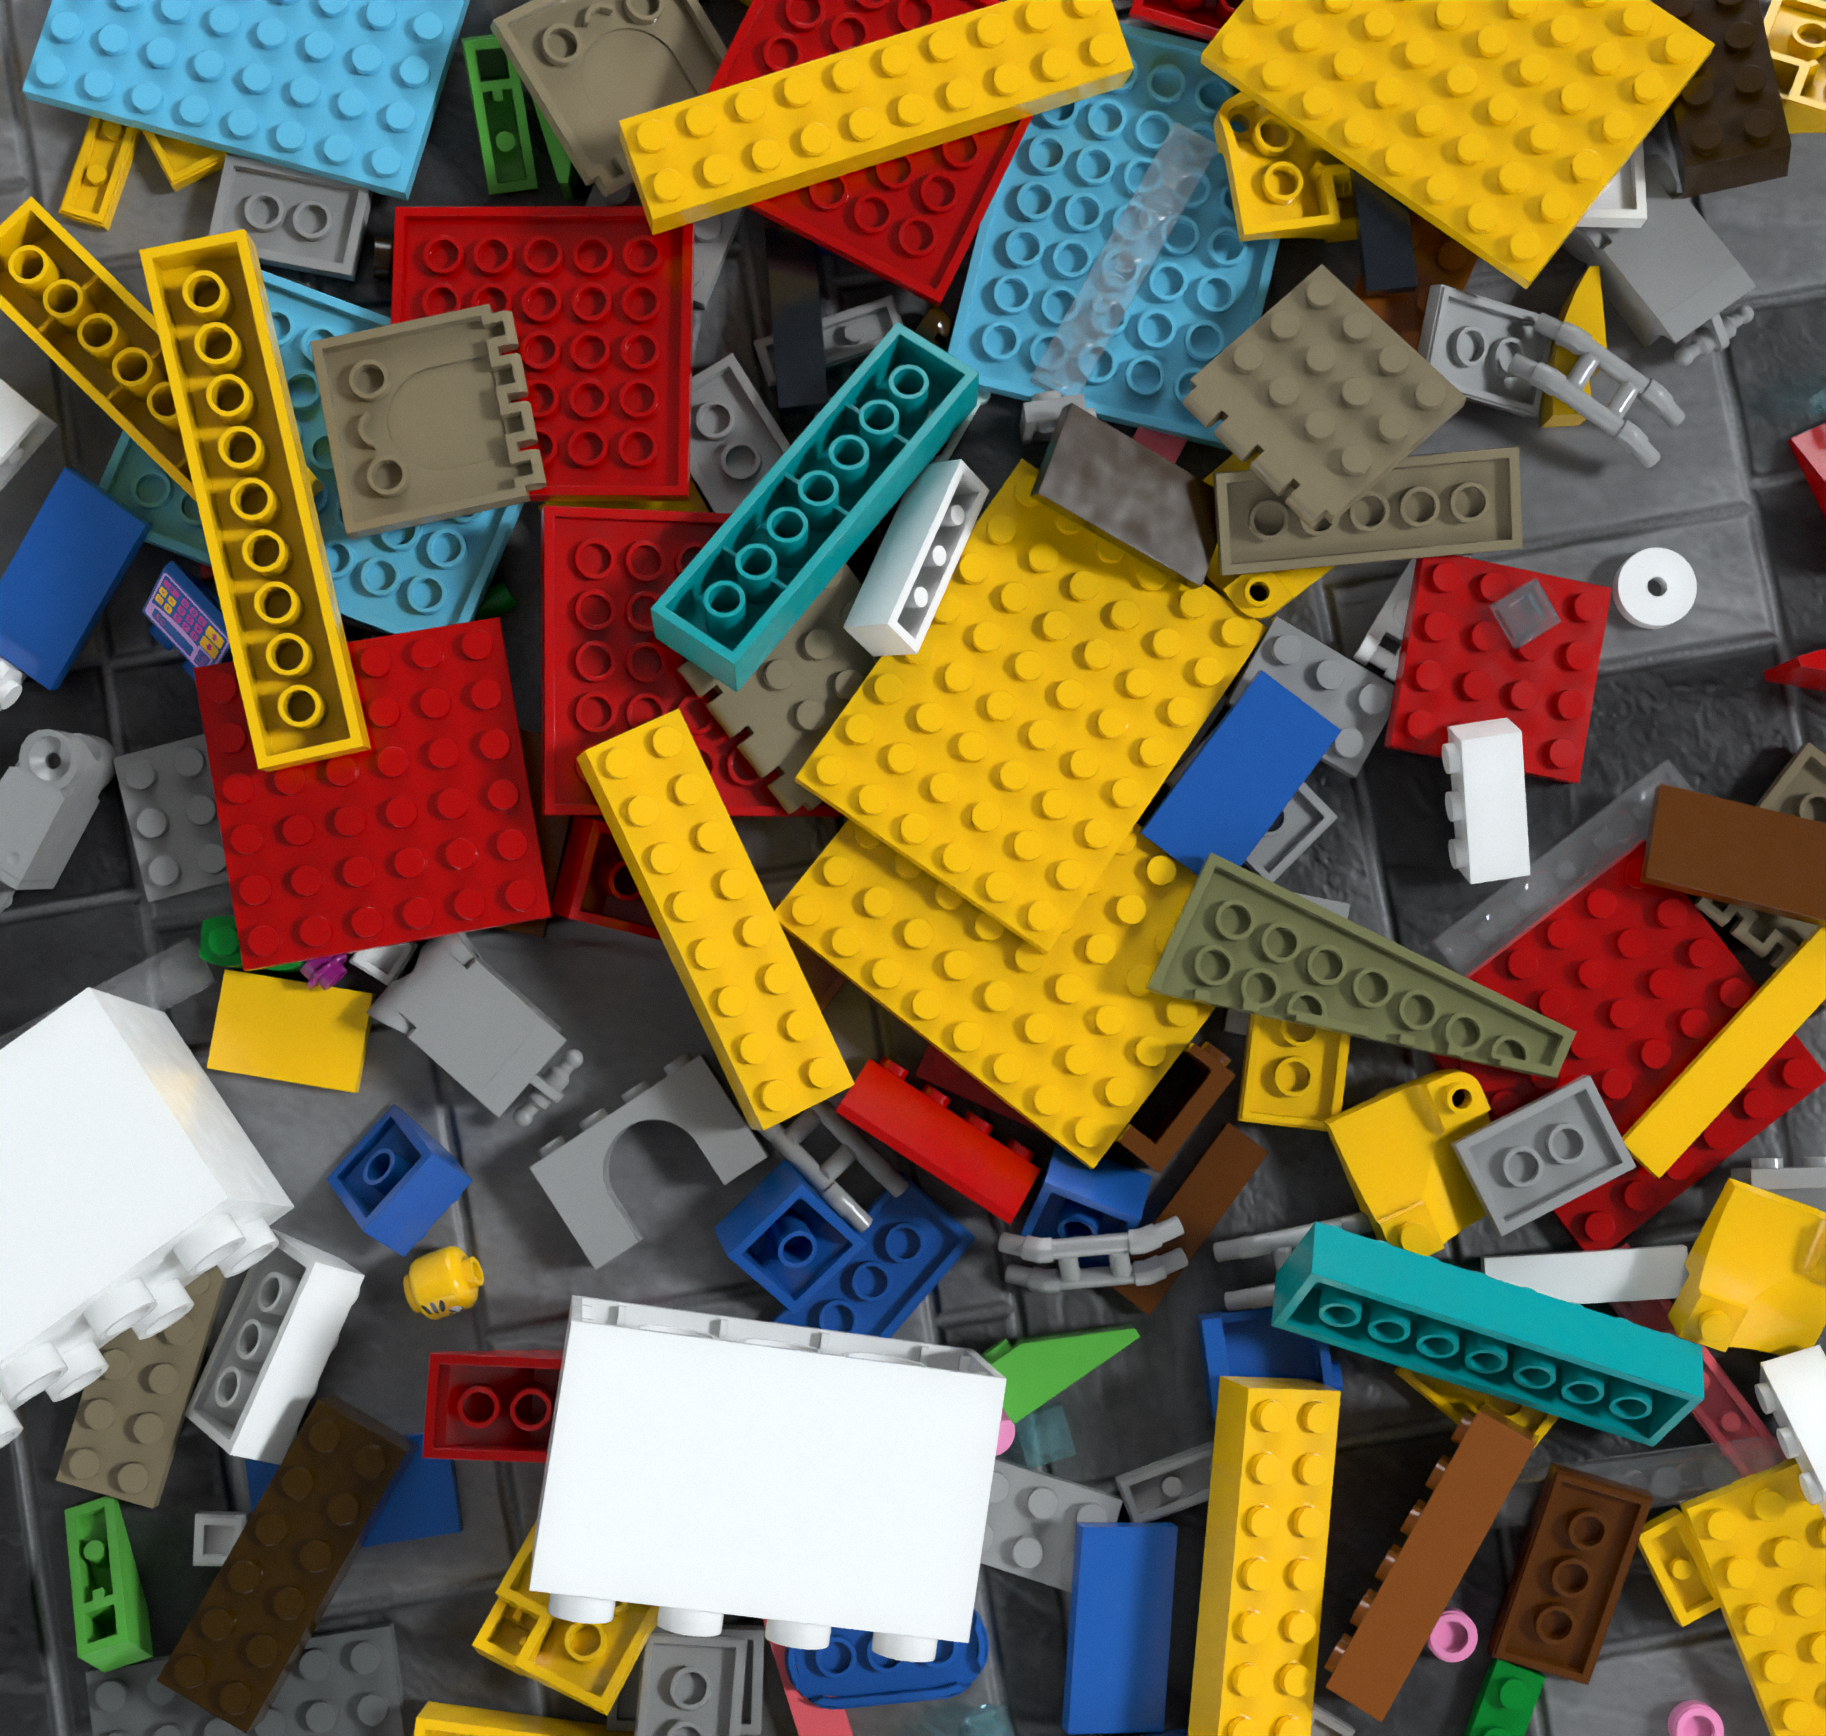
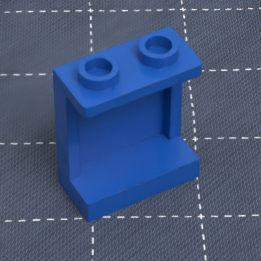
M1273 1306L1231 1312L1227 1310L1197 1314V1330L1210 1417L1216 1423L1220 1376L1312 1379L1343 1391L1340 1365L1337 1360L1331 1361L1329 1344L1271 1326Z

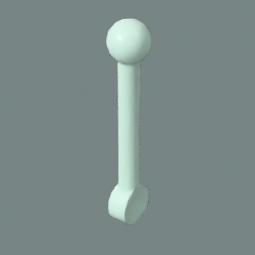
M978 390L977 406L953 433L941 454L937 455L931 463L949 461L950 456L979 406L989 401L990 392Z

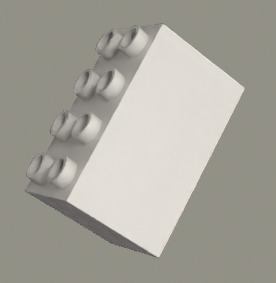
M90 987L83 990L0 1050V1449L15 1439L23 1430L22 1425L13 1412L15 1409L44 1390L52 1402H57L70 1397L90 1385L109 1367L99 1351L102 1346L129 1328H132L138 1339L142 1340L163 1331L177 1322L194 1306V1302L184 1288L216 1265L224 1277L228 1278L247 1270L261 1261L279 1244V1240L269 1225L294 1208V1205L166 1013Z
M572 1295L534 1534L529 1591L550 1593L548 1613L556 1618L571 1622L587 1624L611 1622L614 1616L615 1603L620 1601L659 1606L657 1626L666 1631L681 1635L697 1637L717 1636L722 1632L724 1614L767 1619L765 1638L775 1644L807 1650L827 1648L829 1646L831 1628L837 1627L873 1632L871 1650L881 1656L907 1662L933 1661L936 1656L938 1640L969 1643L1007 1379L975 1350L970 1348L883 1338L866 1334Z

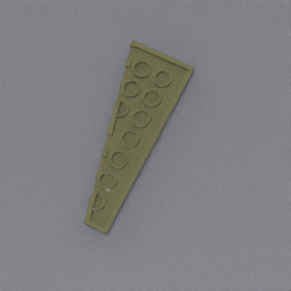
M1212 852L1205 858L1145 988L1156 994L1547 1079L1557 1078L1576 1034V1031Z

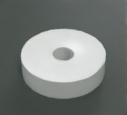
M1648 548L1637 552L1619 567L1612 585L1613 599L1618 611L1630 623L1641 628L1659 629L1673 624L1688 613L1696 598L1697 581L1693 569L1681 555L1665 548ZM1649 581H1656L1661 586L1660 596H1654L1648 591Z

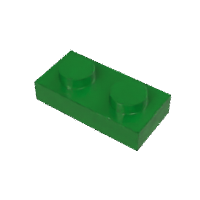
M1492 1657L1463 1736H1525L1545 1677L1540 1672Z

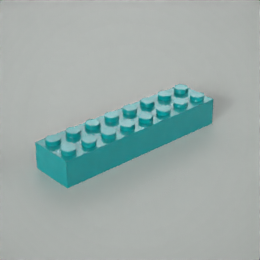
M897 322L652 606L650 610L655 638L738 693L977 406L979 372Z
M1315 1221L1276 1273L1271 1326L1652 1447L1705 1399L1702 1345L1681 1339L1671 1333H1662L1634 1324L1624 1318H1615L1587 1309L1578 1303L1559 1300L1538 1293L1528 1287H1519L1503 1282L1481 1272L1469 1271L1447 1264L1435 1257L1419 1255L1392 1246L1385 1241L1360 1236L1335 1225H1326Z

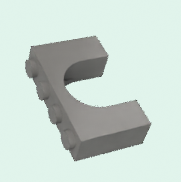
M689 1052L685 1053L663 1068L668 1076L651 1087L647 1080H644L624 1093L621 1098L625 1105L610 1115L605 1108H602L580 1122L579 1126L583 1132L566 1143L561 1135L536 1151L541 1160L529 1168L595 1270L644 1239L616 1196L609 1178V1161L614 1145L621 1135L633 1125L645 1120H663L683 1128L696 1141L724 1185L769 1156L764 1145L754 1130L750 1128L745 1116L737 1107L736 1102L705 1055H699L693 1059Z

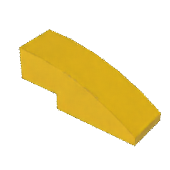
M1589 266L1574 284L1557 319L1562 322L1567 321L1582 328L1592 335L1593 340L1607 349L1600 266ZM1553 340L1548 365L1568 377L1580 355H1574L1569 350L1555 344ZM1596 368L1592 376H1595L1600 370ZM1589 379L1583 391L1591 396ZM1543 391L1540 403V428L1579 426L1586 420L1585 417L1553 395L1550 396Z

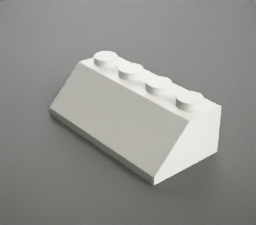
M271 1229L279 1240V1244L269 1255L249 1268L184 1415L229 1455L281 1465L288 1448L296 1438L297 1428L307 1405L317 1391L319 1378L330 1353L337 1346L339 1333L351 1306L359 1296L360 1286L365 1275L339 1257Z

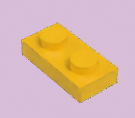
M1674 1507L1646 1522L1637 1545L1674 1620L1684 1627L1720 1608L1721 1606L1683 1513Z

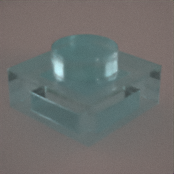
M1061 1403L1035 1410L1015 1423L1028 1469L1077 1455Z
M993 1704L979 1706L965 1714V1721L958 1723L959 1736H1015L1013 1722L1006 1704L995 1709Z

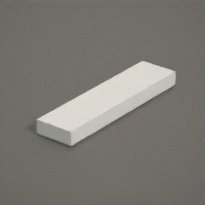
M1684 1245L1480 1257L1481 1273L1491 1278L1519 1287H1528L1538 1293L1578 1304L1674 1299L1678 1297L1689 1276V1272L1684 1265L1688 1257L1687 1246Z

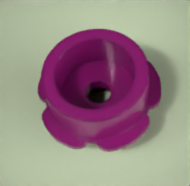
M342 954L308 960L300 970L308 980L306 986L312 989L320 985L324 991L334 986L348 972L343 966L347 960V955Z

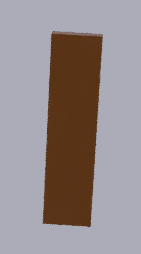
M1226 1122L1152 1222L1154 1225L1176 1215L1183 1226L1184 1234L1162 1243V1247L1148 1253L1131 1255L1130 1252V1263L1145 1260L1154 1255L1160 1256L1179 1247L1183 1249L1189 1263L1269 1152L1229 1122ZM1184 1268L1168 1274L1167 1278L1151 1285L1136 1286V1284H1127L1111 1287L1150 1316Z

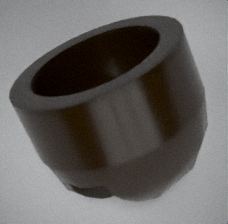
M375 238L374 278L389 280L393 278V240Z
M932 304L913 332L940 348L946 345V341L942 336L951 337L953 326L948 316Z

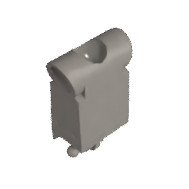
M1655 153L1644 160L1647 220L1641 228L1575 227L1561 246L1576 259L1587 263V268L1589 266H1600L1602 291L1645 349L1663 336L1676 344L1695 330L1696 333L1692 335L1691 343L1678 348L1674 354V360L1679 366H1687L1698 355L1706 356L1712 351L1719 353L1727 348L1730 343L1729 339L1736 335L1737 328L1742 324L1749 323L1753 319L1754 311L1749 305L1738 306L1734 313L1729 316H1720L1719 313L1756 288V285L1687 198L1684 199L1683 193H1677L1676 182L1669 165L1661 155Z
M44 729L37 730L28 735L21 744L18 762L15 767L9 766L0 780V914L12 904V896L16 890L53 889L100 802L98 796L101 790L114 779L116 774L113 758L118 756L114 747L107 740L94 735L71 734L66 731Z
M466 933L429 939L421 948L413 971L393 981L365 1012L376 1020L407 1034L410 1040L498 1118L531 1083L533 1087L527 1092V1101L522 1107L516 1109L513 1114L514 1122L521 1127L528 1126L538 1110H546L553 1101L556 1103L560 1102L565 1096L562 1091L569 1084V1075L583 1063L582 1053L577 1049H570L565 1053L563 1060L558 1066H550L544 1074L540 1072L567 1041L560 1034L563 1029L494 968L483 961Z

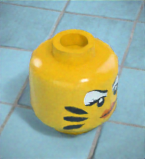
M447 1246L414 1259L409 1267V1274L404 1276L403 1287L406 1299L413 1311L422 1313L429 1319L439 1320L473 1307L478 1298V1287L484 1283L482 1268L474 1256L468 1258L460 1248Z

